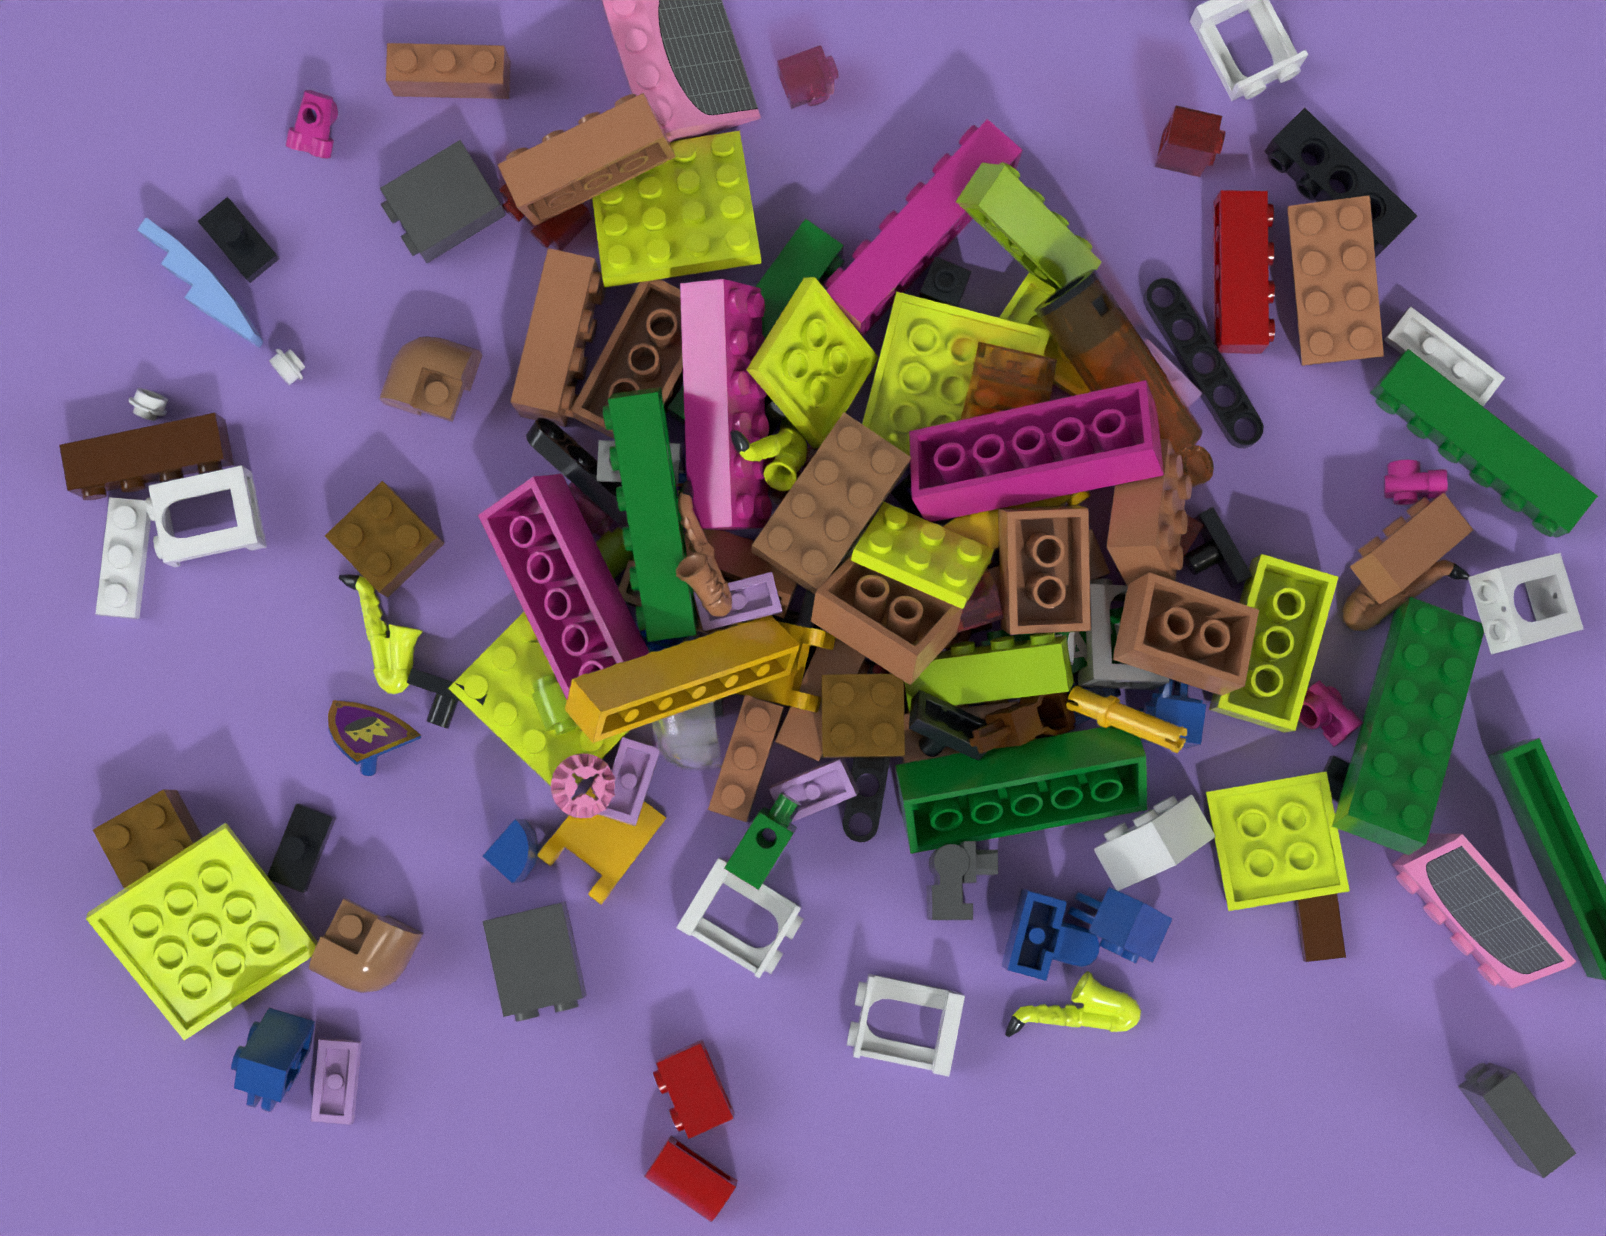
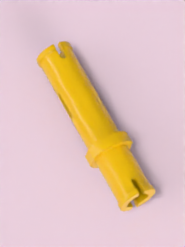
M1078 685L1071 690L1068 696L1069 700L1075 701L1074 703L1067 702L1068 710L1097 720L1099 726L1104 728L1113 726L1168 748L1175 753H1178L1184 746L1186 739L1181 738L1180 735L1187 736V729L1185 727H1179L1121 704L1117 697L1112 695L1103 697Z

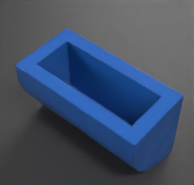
M514 819L482 857L511 883L523 882L533 870L538 858V840L534 829L526 819Z

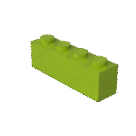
M982 162L955 201L1029 273L1056 290L1091 269L1097 270L1102 263L1091 252L1092 245L1084 238L1074 235L1067 228L1069 222L1060 214L1050 211L1043 204L1045 202L1044 197L1036 190L1026 187L1019 180L1020 173L1007 163L1001 162L997 165Z
M1055 632L1035 633L1030 635L1031 640L1015 642L1014 637L1007 636L992 639L990 641L991 645L975 647L974 642L953 644L950 646L951 650L941 651L911 685L904 681L909 711L911 699L919 690L953 706L1069 692L1074 681L1066 635L1055 637Z

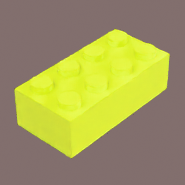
M1260 554L1251 560L1249 571L1252 576L1246 579L1239 602L1259 610L1245 686L1222 696L1213 693L1209 710L1286 733L1296 730L1339 577Z

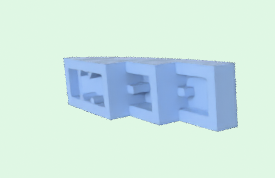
M145 218L137 230L150 242L168 252L161 265L173 275L192 286L184 298L202 312L260 348L264 341L244 309L222 282L177 239L148 218Z

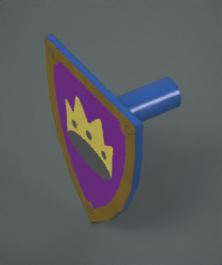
M333 700L328 712V731L334 744L355 765L361 763L360 772L365 776H373L376 773L378 756L421 739V734L395 715L376 707L355 702Z

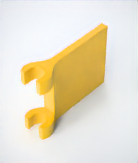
M778 622L800 645L790 674L736 694L748 695L761 700L818 713L821 697L799 692L810 645L833 650L836 637L823 630Z
M590 787L585 794L591 796L593 799L595 798V795L592 793L593 790ZM645 801L636 827L598 814L592 818H575L568 815L537 856L551 867L564 848L568 849L602 875L588 893L591 898L602 905L667 818Z

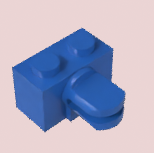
M1169 678V683L1160 686L1158 693L1152 694V700L1145 702V707L1138 710L1179 727H1185L1187 729V736L1180 735L1181 738L1186 739L1182 748L1187 749L1201 745L1207 704H1202L1203 700L1187 698L1188 684L1176 680L1174 694L1171 695L1173 679ZM1140 738L1141 742L1153 743L1143 738Z
M1110 887L1102 902L1080 892L1076 893L1075 900L1098 910L1094 917L1070 906L1067 914L1090 924L1089 932L1102 938L1099 944L1100 947L1133 963H1137L1139 957L1153 963L1172 922L1171 917L1142 901Z
M1021 888L1001 966L1008 971L1047 981L1052 960L1079 967L1088 966L1093 963L1099 954L1098 937L1090 933L1087 928L1062 921L1067 901Z
M269 1008L261 1022L255 1021L252 1024L246 1046H239L231 1064V1069L236 1071L234 1089L248 1093L246 1105L256 1107L261 1097H263L262 1110L271 1112L277 1102L281 1103L287 1091H290L304 1061L310 1053L315 1021Z

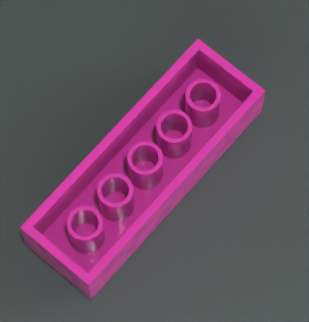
M988 119L979 128L972 125L959 140L961 147L955 154L951 156L946 153L932 169L935 175L925 185L919 182L905 198L908 204L899 213L895 210L890 212L879 225L880 234L872 242L868 239L864 240L852 254L855 260L845 271L841 267L838 268L825 283V286L828 288L826 290L862 337L890 309L894 303L896 292L905 293L932 264L935 256L938 257L973 220L955 201L981 163L999 165L1001 162H1004L1017 170L1023 150Z
M726 279L680 283L687 480L691 481L694 490L692 500L693 511L702 530L762 529L769 521L772 513V504L768 497V484L763 475L766 466L770 463L769 458L762 459L759 462L745 460L735 450L730 435L732 430H737L752 443L769 434V422L765 416V397L767 394L746 370L765 340L762 335V317L765 313V302L761 295V288Z
M1146 380L909 431L912 500L923 518L930 522L1164 475L1157 407Z
M562 474L533 476L478 515L566 699L568 698L572 679L582 674H589L611 667L619 662H626L645 656L649 653Z

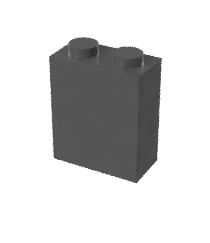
M461 140L380 188L387 199L381 203L385 213L392 224L400 220L406 230V233L400 236L412 256L420 253L426 263L506 216L501 204Z
M566 901L483 921L503 1017L514 1015L517 1022L538 1017V1009L554 1005L555 1012L579 1007L577 1000L584 998L587 994Z
M1480 1063L1465 1074L1466 1081L1460 1084L1458 1088L1517 1166L1545 1178L1576 1154L1515 1071L1492 1063L1487 1065Z

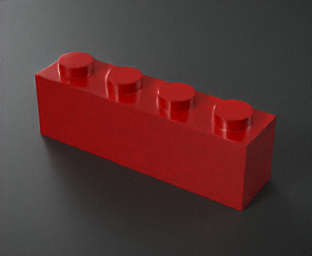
M1221 190L1213 201L1214 344L1220 353L1261 354L1269 346V342L1274 341L1275 321L1269 318V304H1272L1274 301L1275 284L1273 280H1269L1268 265L1272 266L1274 261V243L1268 242V227L1273 225L1274 206L1273 204H1268V191Z

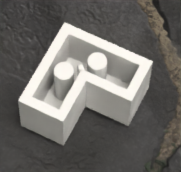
M1192 794L1179 801L1172 795L1153 806L1154 809L1133 819L1134 826L1128 828L1124 822L1104 833L1107 840L1094 848V851L1117 891L1176 866L1216 837Z

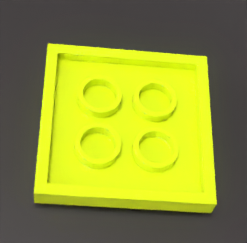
M809 277L802 280L746 370L813 448H819L842 414L848 410L879 357L815 277Z
M1327 771L1206 792L1212 829L1216 836L1214 840L1228 911L1350 891L1339 832L1337 828L1332 827L1335 812Z

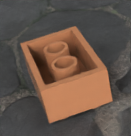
M1160 439L1163 476L1115 485L1107 549L1127 586L1149 572L1175 581L1176 571L1181 570L1183 567V550L1180 546L1181 535L1187 532L1188 520L1184 506L1185 500L1191 498L1192 483L1190 476L1184 474L1181 455L1175 453L1169 439Z
M1079 505L999 508L1001 629L1010 635L1091 631L1088 508Z
M851 555L816 591L811 622L911 685L956 636L963 609L851 561Z
M1149 572L1128 584L1113 660L1221 696L1245 686L1259 610Z

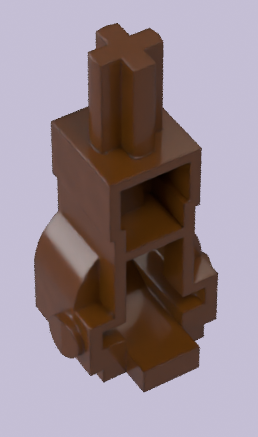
M1061 692L1021 697L1020 702L985 715L987 725L972 731L974 737L969 739L971 747L977 746L978 752L982 754L993 748L1020 746L1035 738L1057 736L1074 729V723H1076L1074 713L1068 710L1066 706L1067 702L1070 701L1068 693Z

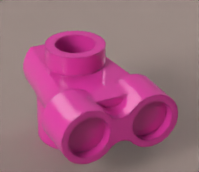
M305 90L295 126L290 127L286 140L288 148L305 151L320 158H331L334 140L329 138L330 126L336 121L338 116V108L333 101V97L312 90ZM312 109L316 112L317 119L314 117Z
M1397 460L1387 465L1388 475L1384 476V497L1393 498L1394 504L1411 505L1418 502V497L1434 499L1442 493L1446 495L1448 487L1446 469L1428 470V472L1420 473V462L1416 460Z
M1319 680L1307 689L1299 721L1309 729H1316L1320 726L1324 731L1322 734L1333 747L1339 745L1363 724L1352 709L1348 710L1342 704V696L1336 688L1332 686L1326 687Z

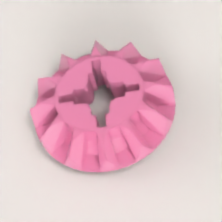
M585 753L575 754L563 760L555 769L551 780L552 797L556 805L566 814L575 818H592L606 810L611 799L615 796L616 778L609 765L599 757ZM573 773L585 780L596 774L593 778L594 781L590 785L593 790L592 793L595 795L594 799L584 793L578 796L575 795L571 799L578 788L575 782L576 779L572 776Z

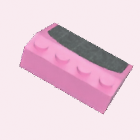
M602 0L604 12L631 94L638 96L644 93L656 113L669 143L681 139L711 135L761 119L722 0Z
M1429 833L1426 845L1410 855L1403 854L1392 864L1400 873L1396 876L1398 882L1410 894L1413 895L1417 892L1426 903L1423 909L1428 916L1438 925L1444 923L1454 934L1450 937L1453 944L1466 956L1470 953L1481 964L1477 968L1479 973L1491 985L1496 986L1498 984L1499 986L1513 989L1567 969L1577 962L1463 834Z

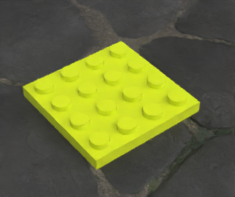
M740 131L670 142L676 156L675 158L592 198L604 288L762 264Z
M896 292L862 425L910 456L909 431L1031 405L1050 331Z
M523 612L448 689L551 787L553 773L563 760L572 755L582 753L591 754L603 760L630 730L594 743L581 731L580 727L561 735H557L555 730L546 731L532 697V694L535 692L532 683L554 672L525 612ZM457 684L463 685L464 690L460 688ZM487 694L483 705L475 700L481 699ZM574 773L572 774L576 779L575 782L579 785L583 778L576 776Z
M227 823L216 828L89 911L86 916L89 924L184 1041L310 959L318 943Z

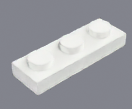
M1412 307L1405 311L1384 339L1386 343L1401 354L1407 349L1411 350L1481 406L1487 403L1505 379L1504 376Z
M109 497L96 615L132 619L140 618L151 524L146 500Z

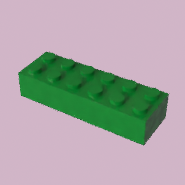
M1409 597L1394 612L1332 827L1406 855H1410L1426 845L1484 634L1482 623L1413 597Z
M1113 726L1033 739L1020 746L993 748L987 751L979 761L965 754L955 753L895 765L902 818L910 854L938 849L948 844L960 845L963 841H983L1147 810L1146 754L1141 739Z

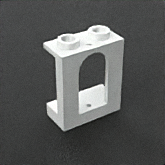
M1209 0L1197 6L1190 19V23L1231 101L1243 95L1245 99L1253 98L1267 88L1266 84L1276 79L1280 83L1292 79L1301 72L1300 67L1308 56L1306 50L1300 53L1296 52L1269 0ZM1246 10L1250 13L1273 59V66L1250 77L1244 76L1239 71L1215 26Z
M241 465L148 486L150 498L146 499V507L150 519L156 523L158 536H154V548L158 558L163 559V563L172 567H179L181 561L240 548H247L252 551L267 547L253 475L244 466ZM231 490L237 527L187 538H176L174 536L169 506L172 503L187 498Z
M1561 553L1500 567L1468 577L1491 654L1584 629ZM1521 583H1525L1535 615V622H1528L1522 619L1515 608L1514 591Z
M718 858L676 928L689 936L696 937L755 973L754 976L758 978L761 977L764 971L772 974L783 955L777 948L785 936L792 940L804 920L798 916L801 907L764 884L757 890L725 870L724 867L727 862ZM723 883L775 916L778 922V933L776 939L770 945L761 948L749 946L703 918Z
M868 974L867 982L859 981L855 1005L862 1008L859 1023L851 1021L847 1046L854 1047L853 1057L856 1058L864 1056L932 1070L934 1074L949 1077L965 995L961 992ZM881 999H892L941 1009L942 1015L935 1049L883 1039L874 1035L866 1023L869 1008L874 1002Z

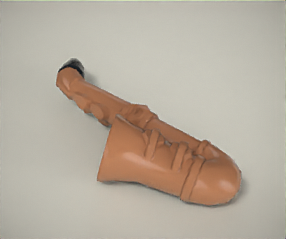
M687 480L682 485L677 496L678 511L682 517L680 523L686 529L685 536L690 540L688 548L694 553L679 563L676 569V576L692 587L702 602V606L711 615L724 617L730 613L732 608V595L728 582L724 580L714 558V547L709 544L693 511L692 500L694 490L691 481Z
M1441 560L1434 563L1403 591L1381 604L1376 601L1361 582L1346 599L1342 609L1343 621L1352 630L1366 631L1380 624L1383 618L1402 605L1409 597L1415 598L1443 576H1448L1454 580H1468L1470 575L1456 563Z

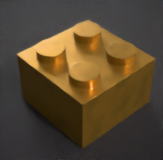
M383 481L325 535L328 541L380 594L386 597L395 592L445 544L401 497Z
M894 674L822 675L823 758L905 756L904 681Z
M168 789L159 791L92 830L124 888L203 838L178 791Z

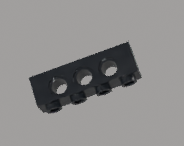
M1306 108L1296 115L1271 140L1264 151L1268 155L1270 164L1281 173L1286 172L1296 182L1298 191L1309 200L1314 199L1316 202L1370 195L1375 258L1417 217L1394 192ZM1301 153L1314 155L1317 159V165L1310 166L1306 164L1302 159ZM1336 179L1342 182L1345 187V193L1334 191L1329 181Z

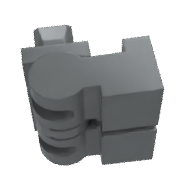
M963 841L960 845L948 844L936 849L929 858V868L934 875V885L927 886V920H973V903H963L962 884L977 883L976 875L998 874V850H976V841Z

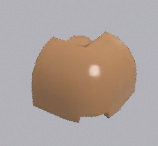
M425 336L414 339L403 345L392 360L380 395V401L385 405L419 416L423 412L453 422L463 391H470L482 353L478 349L443 338Z
M346 898L342 900L325 935L320 937L311 957L309 969L352 991L360 993L379 991L396 982L403 973L424 933L389 915L382 917Z

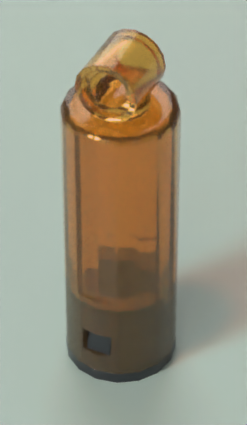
M1091 269L1081 274L1040 303L1034 311L1088 390L1094 392L1146 380L1157 407L1160 439H1169L1175 453L1181 455L1184 475L1190 476L1192 488L1209 481L1214 471L1213 460L1205 448L1195 445L1201 439L1203 429L1097 271Z

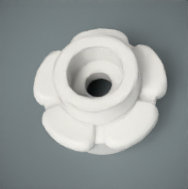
M276 349L278 354L271 358L269 362L288 385L297 379L302 380L303 376L300 371L305 366L291 349L286 353H283L281 349Z
M137 388L134 398H129V403L134 405L133 413L144 419L156 421L157 416H165L167 413L165 407L168 399L156 392Z

